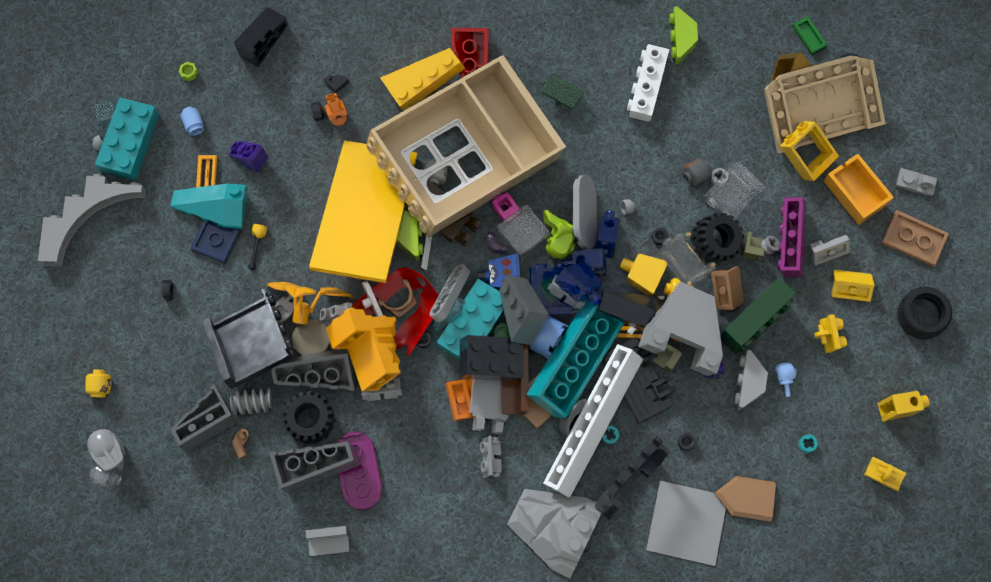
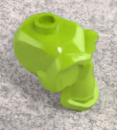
M548 210L543 211L545 225L552 227V236L547 239L546 251L555 259H564L568 254H572L575 247L573 243L575 238L573 225L566 220L558 218Z

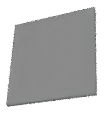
M660 481L646 551L715 566L726 511L725 505L713 492Z

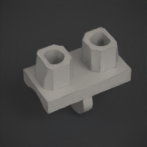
M347 302L327 309H321L320 321L326 322V327L329 326L332 320L340 317L346 309L351 308L352 303Z

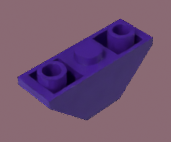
M243 141L235 142L231 146V152L229 153L230 157L254 172H258L269 158L260 144Z

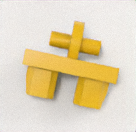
M828 315V317L819 320V332L814 333V337L821 338V343L824 344L826 353H832L847 346L846 338L844 336L839 337L838 331L842 330L844 326L842 319L835 318V315Z
M872 457L864 475L895 491H899L906 473Z

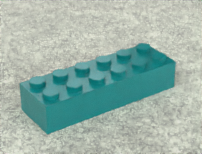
M587 299L585 305L578 311L526 394L554 417L567 418L624 325L623 322L598 311V305L593 306L589 301L592 299ZM594 299L599 304L600 299Z

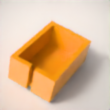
M859 154L850 158L843 166L840 165L834 169L823 181L858 225L886 207L894 198Z

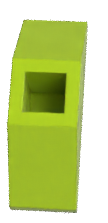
M674 7L673 13L669 14V24L673 25V30L670 31V41H674V47L671 48V57L675 58V64H679L696 47L698 30L697 22L679 7Z
M404 210L396 244L413 259L419 261V255H423V243H419V237H422V230L418 225L417 218L412 217L409 212Z

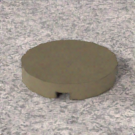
M308 320V324H299L293 332V346L300 355L326 352L330 346L326 326L318 320Z

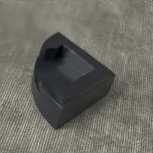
M329 75L323 79L335 93L349 83V79L342 75Z

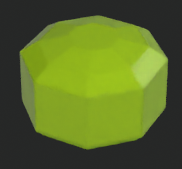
M186 62L180 66L179 73L183 80L192 81L196 79L198 70L194 63Z

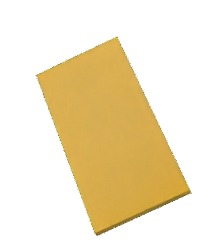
M344 140L309 270L386 283L406 202L399 198V191L395 185L392 186L389 183L387 173L379 168L377 159L374 154L371 155L366 147L367 144ZM411 152L409 156L410 163L414 168L417 152Z

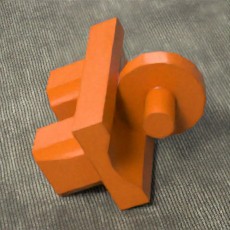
M336 93L326 95L328 104L324 106L329 120L336 126L343 125L347 119V112L343 101L338 99Z

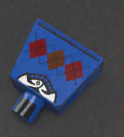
M518 254L489 260V270L477 271L478 279L483 282H489L491 287L499 291L508 275L520 277Z

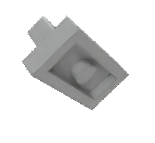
M900 168L895 187L932 197L937 178Z
M847 235L835 238L825 244L821 240L811 243L810 249L813 264L816 266L850 253V239Z

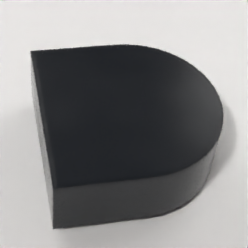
M171 280L162 281V296L165 301L173 300L174 283Z

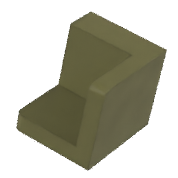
M748 231L745 236L742 257L761 261L765 250L761 248V241L764 239L752 237V232Z
M667 344L665 351L657 353L658 357L651 361L671 373L682 353Z

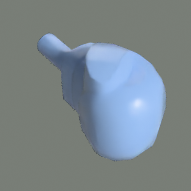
M779 363L775 367V372L777 373L779 385L784 384L785 395L788 397L791 396L789 383H793L797 370L791 363Z

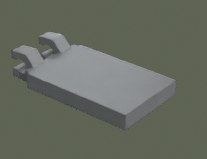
M473 379L469 414L474 416L472 430H484L486 418L492 419V434L503 433L504 422L508 419L509 414H502L501 381Z

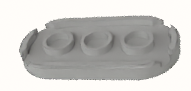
M584 174L579 175L573 184V232L575 237L579 239L578 245L582 249H589L594 247L597 239V194L593 180L589 175Z

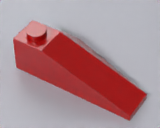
M451 28L452 51L465 67L460 72L461 78L489 63L490 29Z

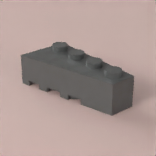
M348 349L294 356V358L271 369L273 382L276 385H301L312 388L326 387L337 390L348 389L349 391H355L357 387L356 374Z
M349 442L328 444L320 447H305V449L297 450L290 449L282 452H269L279 488L286 493L293 492L360 465L356 449Z

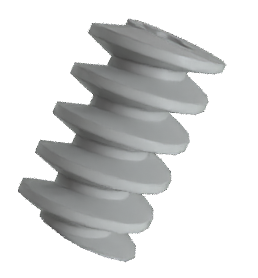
M260 388L259 394H256L254 389H252L251 395H248L247 390H244L243 395H240L239 390H236L235 396L231 393L230 406L232 414L237 415L239 411L241 415H244L246 409L249 414H252L254 409L257 414H260L262 409L265 413H268L269 409L271 408L272 410L273 406L270 388L267 389L266 394H264L262 388Z

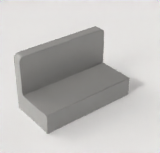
M346 526L306 530L310 556L349 552L348 528Z

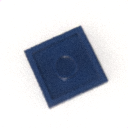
M204 220L190 249L226 264L241 229L224 228L218 226L213 221L208 220L207 222Z

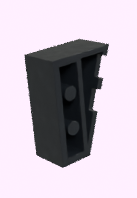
M267 7L234 41L239 56L259 67L288 26L286 17Z

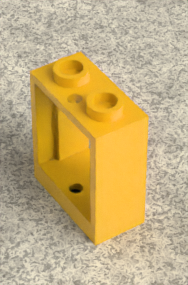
M804 121L800 123L797 129L788 135L780 145L804 180L815 181L839 157L816 122ZM807 133L821 151L808 166L805 165L794 149V146Z

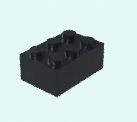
M466 335L460 339L459 378L513 382L522 379L523 344L511 342V338Z

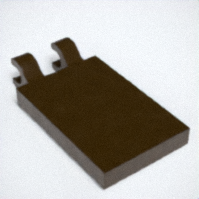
M427 180V188L432 194H445L444 191ZM407 205V207L405 208V210H406L407 212H409V210H408L409 206H408V205ZM470 212L437 233L451 243L455 239L461 245L466 246L472 236L460 230L465 225L475 233L482 222L470 217L473 213Z

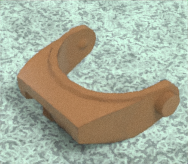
M407 279L402 280L408 289V299L403 306L398 308L388 307L380 298L377 302L397 318L417 304Z

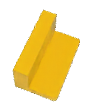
M842 270L833 271L832 297L871 301L875 286L871 274Z

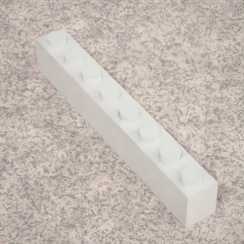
M617 344L543 482L554 491L568 498L571 497L643 361L632 349Z

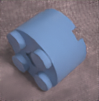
M548 315L534 341L529 345L530 349L549 359L569 326Z

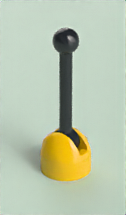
M253 224L252 235L256 240L251 263L248 265L250 270L256 268L255 259L259 239L265 237L268 227L264 225Z

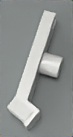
M368 281L362 282L368 297L362 300L365 309L372 306L376 317L383 316Z

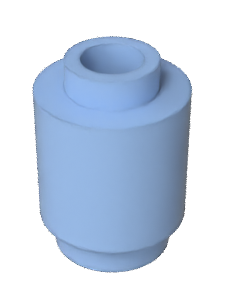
M193 107L183 109L180 117L186 131L191 136L201 134L204 131V124L198 109Z

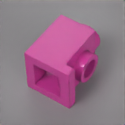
M508 192L505 194L501 193L493 199L492 207L504 225L520 216V209ZM504 206L509 208L506 211H502V207Z

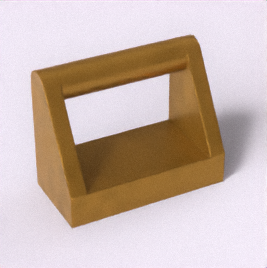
M802 52L780 55L776 60L770 83L779 75L811 67L812 65Z

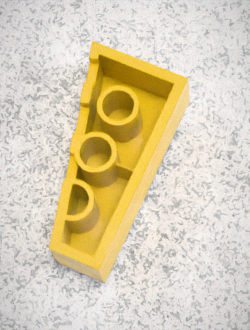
M448 48L381 77V80L398 105L405 111L433 93L464 70L465 67L456 54Z

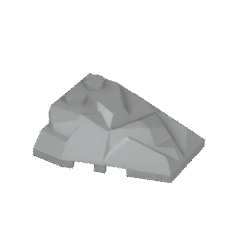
M524 489L507 525L553 571L570 579L599 520L601 512L595 507L597 502L587 497L571 496L568 498L562 494Z

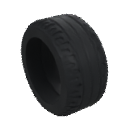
M918 287L910 291L901 300L897 311L898 321L903 330L909 335L914 336V338L931 339L941 334L949 326L952 319V307L948 298L941 291L932 287ZM925 299L932 302L939 312L938 324L934 327H925L918 324L911 315L910 306L912 301Z

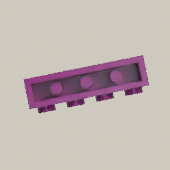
M803 197L784 198V205L781 206L783 223L780 224L782 241L779 243L781 260L778 261V270L781 271L784 277H803L807 204Z

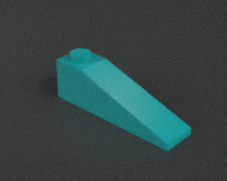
M219 184L175 190L170 207L189 215L194 214L202 217V220L207 222L208 220L213 221L218 226L224 228L242 229L248 203V193L246 185Z

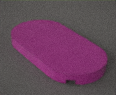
M349 432L343 435L338 443L349 442L356 449L360 465L339 473L342 493L345 501L351 507L358 510H367L372 508L382 495V483L375 449L371 439L363 433Z

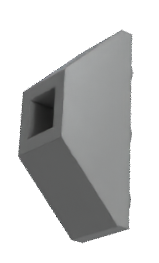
M747 350L744 355H741L739 366L742 367V374H738L737 385L740 388L739 393H736L734 398V404L737 405L736 410L739 411L762 396L766 390L768 372L751 350Z

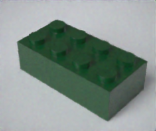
M777 278L724 329L720 336L721 341L735 354L739 351L743 353L754 341L753 338L757 340L767 329L766 325L770 327L781 315L779 312L784 314L791 307L790 305L794 302L792 298L796 293L782 279Z

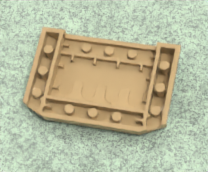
M847 56L779 75L764 88L775 145L779 154L783 153L780 145L784 142V139L797 129V126L804 121L816 122L827 139L886 124L874 61L870 59ZM807 133L794 146V149L814 143V141Z

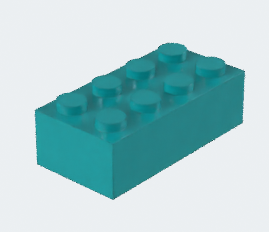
M119 97L95 162V166L100 172L136 181L159 117L155 106Z
M477 279L437 341V347L460 361L461 338L466 335L490 337L505 314L500 291Z

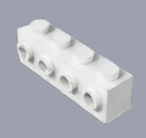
M648 44L646 51L642 50L640 61H643L642 67L638 66L636 77L639 78L638 83L633 84L631 94H634L633 100L629 99L627 110L630 111L629 117L651 122L669 49Z

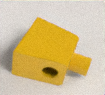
M638 254L635 262L624 258L619 268L629 272L626 282L645 295L653 296L668 265V261Z
M918 391L891 395L877 404L882 421L885 422L912 416L923 411L925 407L929 406V399L926 395L920 396Z

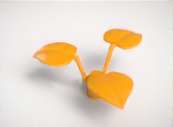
M270 282L267 284V287L287 291L293 297L294 314L292 321L298 324H308L309 313H313V309L322 295L348 296L352 300L354 298L344 290L323 287L320 288L309 308V304L303 302V295L316 294V290L300 287L289 282Z

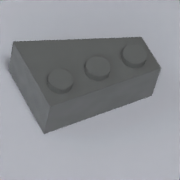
M508 275L499 291L511 342L531 345L549 314L527 279Z
M215 384L210 387L211 390L203 398L197 401L196 406L171 428L177 444L185 453L237 423Z

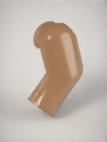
M246 429L239 430L232 441L238 459L247 456L244 445L249 437V432Z

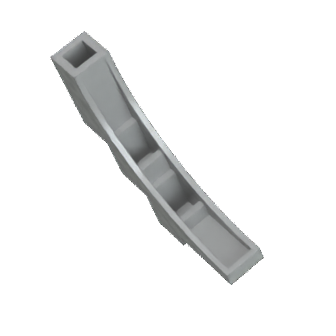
M101 174L86 176L84 197L76 194L72 195V197L65 196L63 217L51 215L50 218L43 217L38 262L43 266L62 267L63 258L70 240L90 216L102 208L122 200L145 198L146 190L144 187L135 182L129 185L120 182H111L110 184L108 179Z

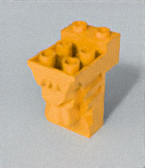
M348 308L340 317L332 320V323L326 327L332 349H348L361 390L377 391L401 373L398 367L400 359L395 352L396 345L393 338L396 332V318L386 317L385 315L379 317L366 316L363 309Z

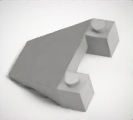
M679 282L661 309L656 312L654 318L644 328L638 347L655 354L664 352L669 337L696 348L690 369L706 376L717 374L723 352L715 297L683 282Z

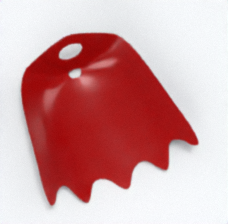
M403 267L388 275L386 283L379 282L372 288V292L377 302L380 298L385 303L399 289L407 288L402 282L403 279L408 280L412 290H417L418 287L423 290L420 293V305L416 312L403 323L393 337L396 350L406 345V356H408L433 320L430 316V311L439 294L422 274ZM417 277L423 279L426 283V286L422 285L418 281ZM366 293L356 300L351 307L363 309L366 316L375 313L372 306L365 309L362 304V300L368 298Z

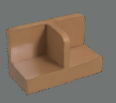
M735 266L730 270H715L711 272L716 309L734 310L744 303L739 266Z

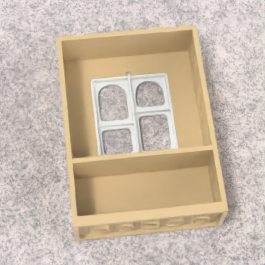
M503 55L371 129L366 145L371 155L374 154L379 168L387 173L389 183L392 186L395 185L399 191V198L409 206L408 210L412 217H416L419 221V227L422 232L427 233L429 237L555 162L566 148ZM457 126L469 144L450 156L443 157L433 143V139ZM425 145L435 158L436 164L427 169L418 170L411 165L409 156L413 150ZM474 151L486 169L476 176L468 178L458 164V159ZM451 166L460 179L461 184L443 195L432 194L427 188L428 178L444 167Z

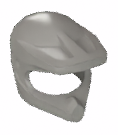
M100 429L94 431L87 442L88 451L92 459L104 471L112 469L122 470L124 467L125 449L121 440L109 430Z

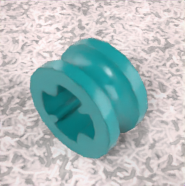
M608 426L602 436V440L610 445L617 442L619 431L614 426ZM610 430L614 431L613 435L616 436L615 439H606L607 435L605 434V432L608 431L609 433Z
M804 435L799 440V448L804 453H811L818 446L817 439L813 435ZM810 439L813 447L805 448L803 441Z

